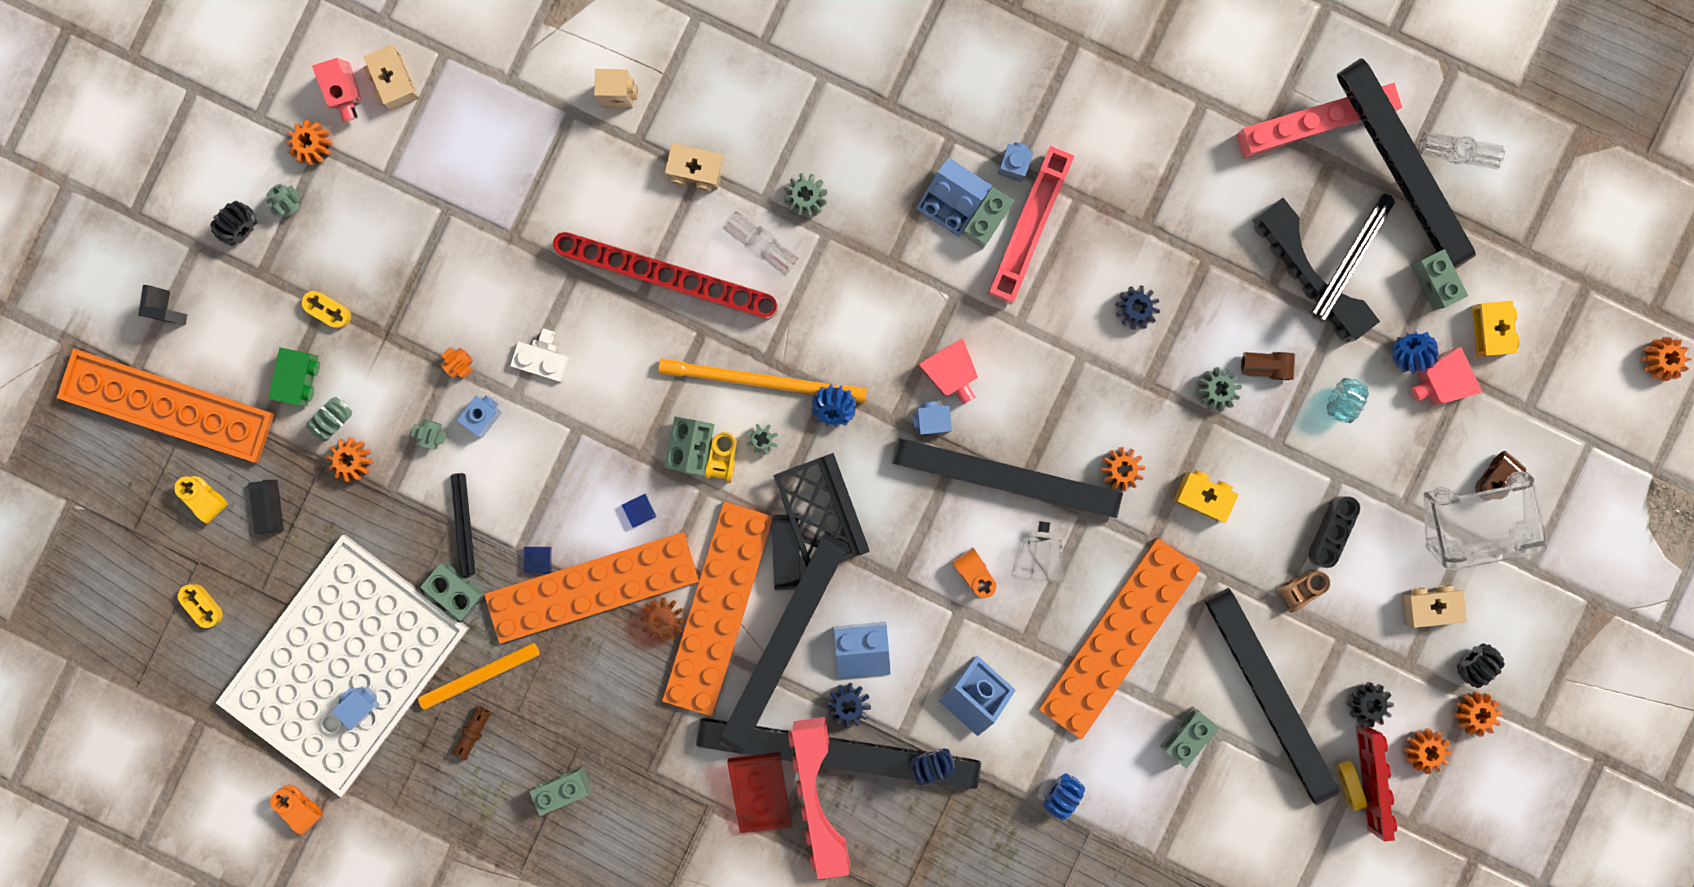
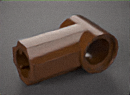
M1243 353L1241 359L1242 375L1266 376L1274 380H1294L1295 353Z

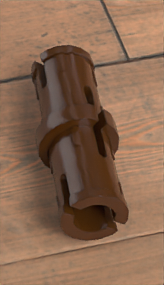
M476 706V710L468 725L463 726L461 730L463 734L452 751L454 756L457 757L460 754V759L467 760L476 740H480L482 737L481 731L492 714L489 710L483 712L484 707Z

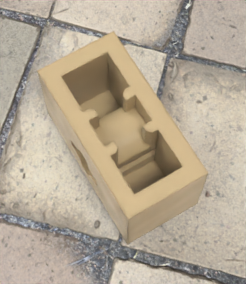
M389 45L364 56L367 64L364 66V71L368 79L374 81L377 89L374 90V94L380 105L384 104L387 108L393 110L419 99L400 51L394 45ZM391 74V75H392V76L390 77L391 82L387 83V81H388V75Z
M595 69L594 96L601 106L633 108V100L638 99V85L635 84L634 78H631L628 70Z
M672 143L665 174L668 178H671L670 182L685 186L686 182L696 184L698 189L711 191V188H719L725 158L721 153ZM695 163H697L701 170H696L692 174L689 167H694Z
M1453 585L1437 586V591L1428 592L1427 588H1413L1411 593L1402 594L1406 626L1417 628L1467 622L1464 592L1454 589ZM1435 602H1437V606L1431 609L1430 605L1435 604Z

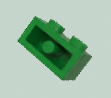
M279 347L268 399L308 406V402H311L314 396L312 384L314 376H317L319 372V356Z

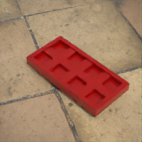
M1367 725L1356 726L1362 786L1367 801V807L1365 808L1367 829L1384 842L1395 841L1394 832H1397V822L1395 817L1392 816L1391 805H1394V796L1392 790L1389 789L1388 779L1391 778V769L1389 764L1386 763L1385 752L1388 751L1387 739L1383 736V733Z

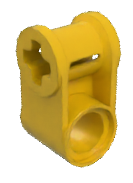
M721 432L713 438L706 465L705 479L714 477L725 479L727 483H731L737 449V439L732 433ZM722 436L728 437L732 442V446L728 451H723L718 446V441ZM715 468L725 469L726 471L717 470Z
M181 477L175 483L176 495L206 524H209L228 506L227 501L201 477Z

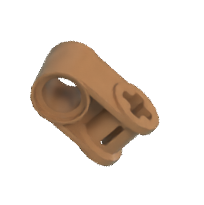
M1310 569L1276 588L1278 594H1282L1289 606L1287 608L1288 611L1292 613L1326 593L1330 588L1331 581L1326 573ZM1319 575L1321 583L1317 588L1313 589L1310 585L1311 578Z

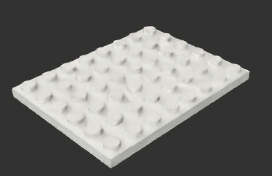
M342 535L217 700L216 704L338 796L343 797L470 628L458 619H451L445 614L444 608L429 601L424 596V593L347 535ZM363 686L364 688L371 689L376 694V701L380 706L358 727L349 730L333 714L332 710L342 702L339 698L349 688L356 689Z

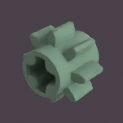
M282 184L275 185L267 192L266 197L268 199L266 201L268 205L266 207L274 216L278 213L284 217L290 216L299 208V193L292 185L288 188Z
M423 419L421 425L414 424L411 436L417 437L416 445L435 450L436 444L444 443L446 432L441 431L442 424Z
M756 424V432H747L752 436V441L748 442L747 446L754 445L756 447L754 454L759 453L760 449H764L765 454L769 455L768 448L770 446L777 447V444L773 443V438L777 437L778 433L771 434L769 432L771 425L768 424L764 430L761 429L759 424ZM766 432V438L769 439V443L762 444L760 447L758 446L759 441L756 439V436Z

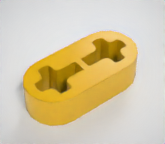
M310 291L303 296V309L327 325L340 329L350 323V311L325 294ZM311 299H318V302L325 306L323 310L317 307L312 309ZM330 310L338 313L341 311L340 315L343 317V320L335 321V317L329 314Z
M189 584L179 590L178 600L200 627H214L222 621L223 612L201 585ZM188 591H196L197 594L194 596L196 601L188 600L190 596ZM212 611V620L206 621L204 619L207 615L206 612Z
M1347 760L1336 764V770L1345 797L1352 811L1355 812L1366 808L1367 801L1352 762Z

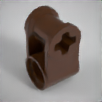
M1502 451L1492 460L1489 468L1475 485L1476 494L1483 500L1504 498L1515 483L1525 474L1527 467L1507 451Z

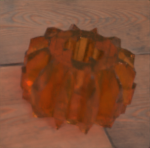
M662 597L660 606L654 599L651 601L653 609L647 606L644 607L643 611L650 616H643L640 618V621L649 623L642 630L647 632L652 629L653 632L649 637L651 640L657 634H659L660 642L665 641L666 634L670 640H674L675 634L673 630L677 633L683 631L676 623H685V618L677 617L684 610L682 607L676 611L673 609L676 605L675 600H672L669 606H667L666 597ZM666 614L668 616L666 620H669V624L665 623L661 626L658 623L660 619H657V615L662 616Z

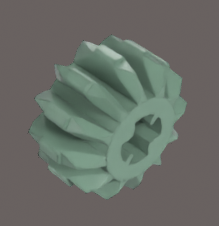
M801 173L799 174L800 182H797L795 178L790 179L794 188L785 186V192L791 195L785 196L784 202H792L788 207L790 212L798 208L797 217L800 218L803 211H806L807 217L812 218V209L818 214L821 213V208L817 204H827V200L822 198V196L827 195L828 191L827 189H819L823 185L821 179L813 183L815 179L814 174H810L808 181H805V176ZM807 190L808 194H813L812 197L809 196V201H804L803 197H798L799 195L802 196V191Z
M1219 367L1213 368V374L1210 371H1205L1203 374L1206 380L1198 379L1197 381L1199 385L1203 386V389L1196 390V394H1204V397L1199 402L1204 404L1209 401L1208 410H1213L1217 407L1219 412L1224 411L1225 405L1228 408L1234 407L1232 399H1240V395L1234 392L1235 390L1242 389V385H1234L1233 383L1238 379V376L1233 375L1229 378L1230 369L1228 368L1224 369L1222 374ZM1217 385L1223 386L1221 389L1222 394H1215L1214 391L1217 389Z
M333 397L307 422L306 427L313 436L318 437L322 442L327 441L352 416V410L348 408V405L343 400L341 401L337 397Z

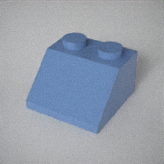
M886 622L834 626L839 679L891 674Z
M976 656L949 685L939 702L974 734L979 736L996 722L1016 690L979 656Z

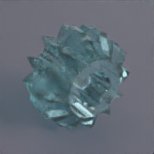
M1343 378L1336 384L1335 389L1332 390V394L1328 398V415L1337 421L1352 423L1355 419L1359 418L1361 411H1364L1363 408L1369 396L1367 386L1356 379Z

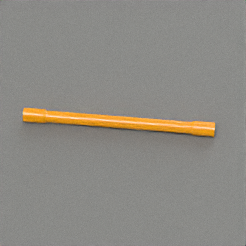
M663 358L660 359L658 369L659 374L679 377L688 376L815 395L821 386L828 388L830 385L827 383L689 364L683 361ZM832 384L835 388L840 387V385ZM842 385L844 391L851 390V395L856 398V402L865 403L867 388Z

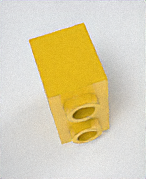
M1513 300L1480 303L1471 306L1476 357L1518 353L1517 348L1520 345V338L1515 328L1517 310L1513 306ZM1494 327H1499L1500 332L1495 331Z
M1197 470L1194 473L1186 472L1173 501L1218 522L1226 523L1239 495L1232 491L1233 486L1222 481H1218V484L1208 481L1210 476ZM1203 491H1208V494L1212 496L1210 500L1205 499V496L1201 495Z

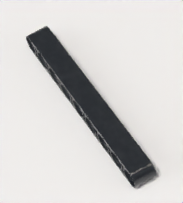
M1358 59L1337 73L1339 84L1436 252L1445 249L1454 268L1457 269L1474 258L1476 252L1371 67L1364 59Z
M901 438L897 439L892 464L1118 518L1123 493Z
M826 532L824 533L718 743L742 754L849 544Z
M1226 588L1206 599L1205 604L1312 802L1317 806L1340 794L1331 773L1233 592Z

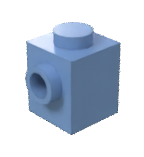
M1014 142L1013 145L1008 144L998 174L1022 182L1026 176L1033 151L1028 150L1029 147L1022 143Z
M485 395L484 398L475 396L457 421L476 436L484 437L502 412L496 408L498 403L489 396Z
M937 401L922 403V408H918L917 414L913 415L914 430H919V435L951 432L949 405L938 406Z
M363 686L356 689L351 687L340 696L339 699L342 702L332 712L349 730L358 727L380 704L376 701L377 696L371 689L364 688Z

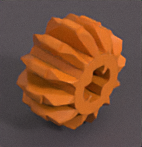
M304 120L303 127L298 123H294L296 131H287L292 139L285 142L288 147H291L288 152L289 155L296 157V161L301 164L306 161L310 166H314L315 159L320 163L324 162L323 153L326 155L331 154L326 149V146L333 144L332 140L327 138L330 134L329 131L322 129V125L318 122L312 125L309 120ZM308 140L313 141L311 146L306 145Z
M1662 337L1661 340H1652L1651 346L1643 349L1647 356L1642 357L1640 360L1647 362L1643 370L1646 372L1651 371L1650 378H1660L1664 382L1670 381L1671 378H1680L1681 372L1689 370L1685 362L1690 361L1692 358L1685 357V353L1689 348L1681 347L1682 340Z
M348 438L347 442L344 439L338 440V447H330L334 455L327 456L326 459L333 461V464L328 469L329 471L336 470L334 476L336 479L343 477L345 482H351L353 478L358 481L362 479L361 473L368 474L370 472L365 465L373 464L372 459L366 458L372 451L371 449L363 450L365 442L359 441L356 443L355 438ZM348 455L353 456L354 461H350L353 464L346 463V459H349Z
M1119 447L1118 455L1114 450L1108 452L1112 460L1102 458V462L1107 464L1108 468H1100V472H1108L1109 475L1104 477L1103 481L1107 483L1113 480L1111 489L1115 490L1120 484L1121 491H1127V483L1132 488L1137 487L1134 478L1137 480L1144 479L1142 475L1138 474V470H1145L1146 468L1144 465L1137 466V463L1142 460V456L1138 455L1132 458L1134 449H1129L1125 455L1124 447ZM1122 462H1124L1123 466H1128V471L1124 472V476H1121V472H1117V467H1120Z
M1474 691L1472 696L1463 695L1464 703H1456V706L1461 708L1460 711L1454 713L1455 717L1460 718L1457 725L1460 728H1465V732L1469 735L1475 733L1479 737H1484L1485 731L1489 734L1494 733L1492 725H1501L1496 720V717L1503 715L1502 711L1496 710L1499 703L1496 700H1491V695L1487 693L1481 695L1480 692Z
M1425 728L1423 733L1418 730L1414 731L1415 739L1406 738L1411 743L1410 747L1403 748L1405 752L1409 753L1406 761L1410 764L1413 763V769L1416 771L1422 770L1423 773L1430 774L1432 769L1436 772H1441L1440 764L1449 765L1448 761L1444 758L1452 754L1450 750L1445 749L1450 743L1448 740L1442 739V733L1438 731L1433 733L1431 729ZM1427 747L1430 750L1428 755L1424 752Z

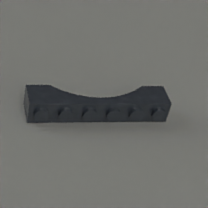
M1283 197L1252 220L1255 223L1254 228L1262 238L1266 237L1269 241L1273 254L1279 259L1282 258L1287 264L1286 269L1294 279L1298 278L1304 286L1302 290L1305 295L1311 300L1314 299L1317 303L1328 284L1321 279L1307 260L1299 232L1300 218ZM1342 293L1326 320L1330 319L1336 327L1334 331L1337 336L1348 343L1356 341L1381 322L1365 301L1351 298Z

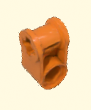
M973 547L952 561L964 581H967L978 597L988 598L995 593L996 582ZM979 580L991 581V584L988 586L990 589L988 592L977 590L980 586Z
M294 785L283 786L271 797L270 804L272 809L288 823L292 830L300 835H304L323 816V812L318 805L309 800ZM285 795L289 797L287 803L283 801Z

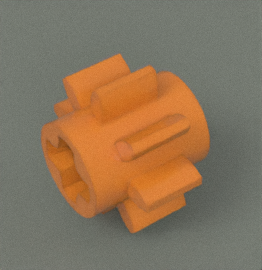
M449 347L441 355L445 360L440 365L453 379L458 375L461 378H465L473 371L469 366L473 359L463 348L459 347L455 350Z

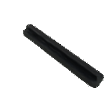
M465 473L451 474L450 479L459 569L461 576H470L475 574L466 475Z

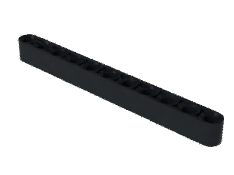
M700 718L696 746L737 753L718 743L728 721ZM763 726L755 727L742 754L791 762H793V756H796L795 747H790L789 730ZM829 737L828 753L820 766L914 780L910 772L909 763L912 758L928 752ZM953 756L955 762L954 774L933 782L941 785L977 789L982 762L976 759Z

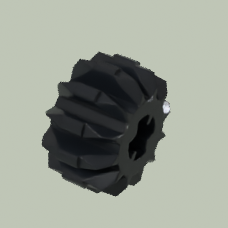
M236 200L231 204L227 203L213 217L214 220L210 224L211 232L220 242L233 246L236 243H241L245 237H248L250 232L254 231L253 227L257 224V215L248 205Z
M1482 643L1478 647L1474 646L1471 651L1461 658V662L1457 665V673L1467 684L1472 687L1481 688L1483 685H1488L1490 681L1495 680L1497 675L1501 674V669L1505 665L1504 658L1495 647L1493 648L1490 644Z
M1367 682L1365 687L1360 684L1356 685L1358 693L1349 692V695L1354 698L1353 701L1346 703L1348 707L1353 708L1349 715L1353 718L1357 717L1356 722L1363 725L1366 723L1368 727H1374L1375 722L1380 725L1384 724L1383 716L1392 717L1391 713L1387 711V708L1394 707V703L1387 701L1392 695L1390 692H1383L1384 686L1380 684L1374 686L1372 682ZM1368 701L1374 703L1372 708L1366 706Z

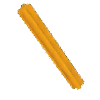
M531 643L420 696L418 702L421 708L426 710L539 656V649L535 643Z

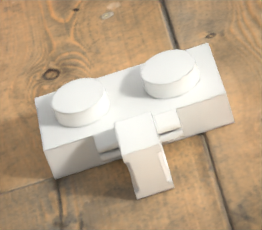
M543 328L539 341L533 340L532 345L518 341L510 366L562 382L569 357L555 353L557 347L552 345L555 332Z

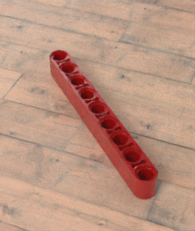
M569 232L558 233L553 239L554 250L566 259L761 319H771L778 312L775 298L764 292ZM566 239H571L573 242L572 248L566 252L562 251V242ZM590 247H597L598 254L594 259L586 258V251ZM616 254L622 255V264L618 267H612L610 264L611 258ZM640 262H646L648 265L646 273L642 275L636 274V265ZM671 270L673 272L672 279L666 283L661 282V272ZM690 277H695L698 280V285L693 290H687L684 286L685 281ZM713 285H720L723 288V293L718 298H713L709 294V290ZM740 292L748 295L747 303L742 306L734 303L735 295ZM764 300H769L773 303V309L769 313L759 311V304Z

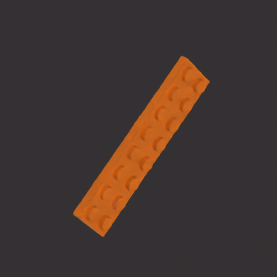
M79 349L72 350L57 395V399L254 463H259L275 413Z
M726 501L723 502L663 702L713 716L772 525V515Z
M684 531L488 592L484 596L499 644L699 582V577Z
M1155 538L1038 709L1082 740L1192 582L1200 567L1159 538Z

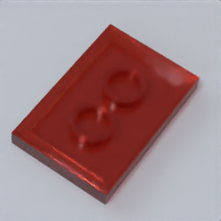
M780 752L728 758L727 764L740 833L791 828L792 819Z

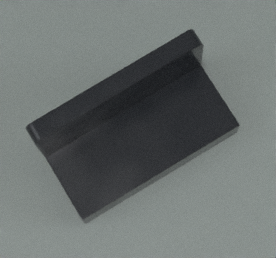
M143 285L138 316L179 324H186L187 314L167 309L170 295L169 290Z
M262 480L248 483L254 534L284 531L278 480Z

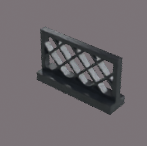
M834 453L773 475L806 567L810 562L809 556L813 547H818L815 543L821 530L849 544L850 553L844 554L840 562L870 552ZM817 464L822 473L818 484L804 478L809 467ZM803 470V473H802L801 476L795 473V472H798V471ZM792 475L799 479L794 493L784 489L780 478ZM823 480L826 484V487L822 486ZM803 481L816 487L810 500L797 495ZM819 489L828 492L831 500L827 508L814 503ZM786 494H789V495L792 496L791 499H790V501L788 500ZM795 498L808 503L803 517L794 514L791 506ZM832 505L836 512L830 510ZM812 506L825 511L819 525L806 519ZM829 513L838 517L840 522L836 533L823 527ZM796 519L801 520L799 526L797 525ZM804 522L818 528L812 542L802 538L800 531ZM841 530H843L845 537L839 535ZM804 543L810 545L808 551Z

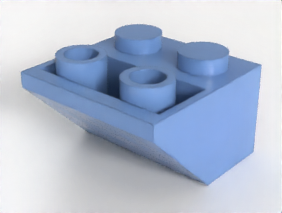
M948 157L935 175L916 210L960 237L992 185Z

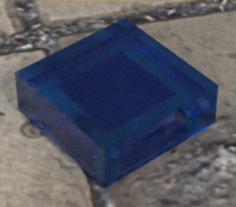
M646 493L622 504L632 528L657 517Z
M525 546L524 573H551L552 547Z

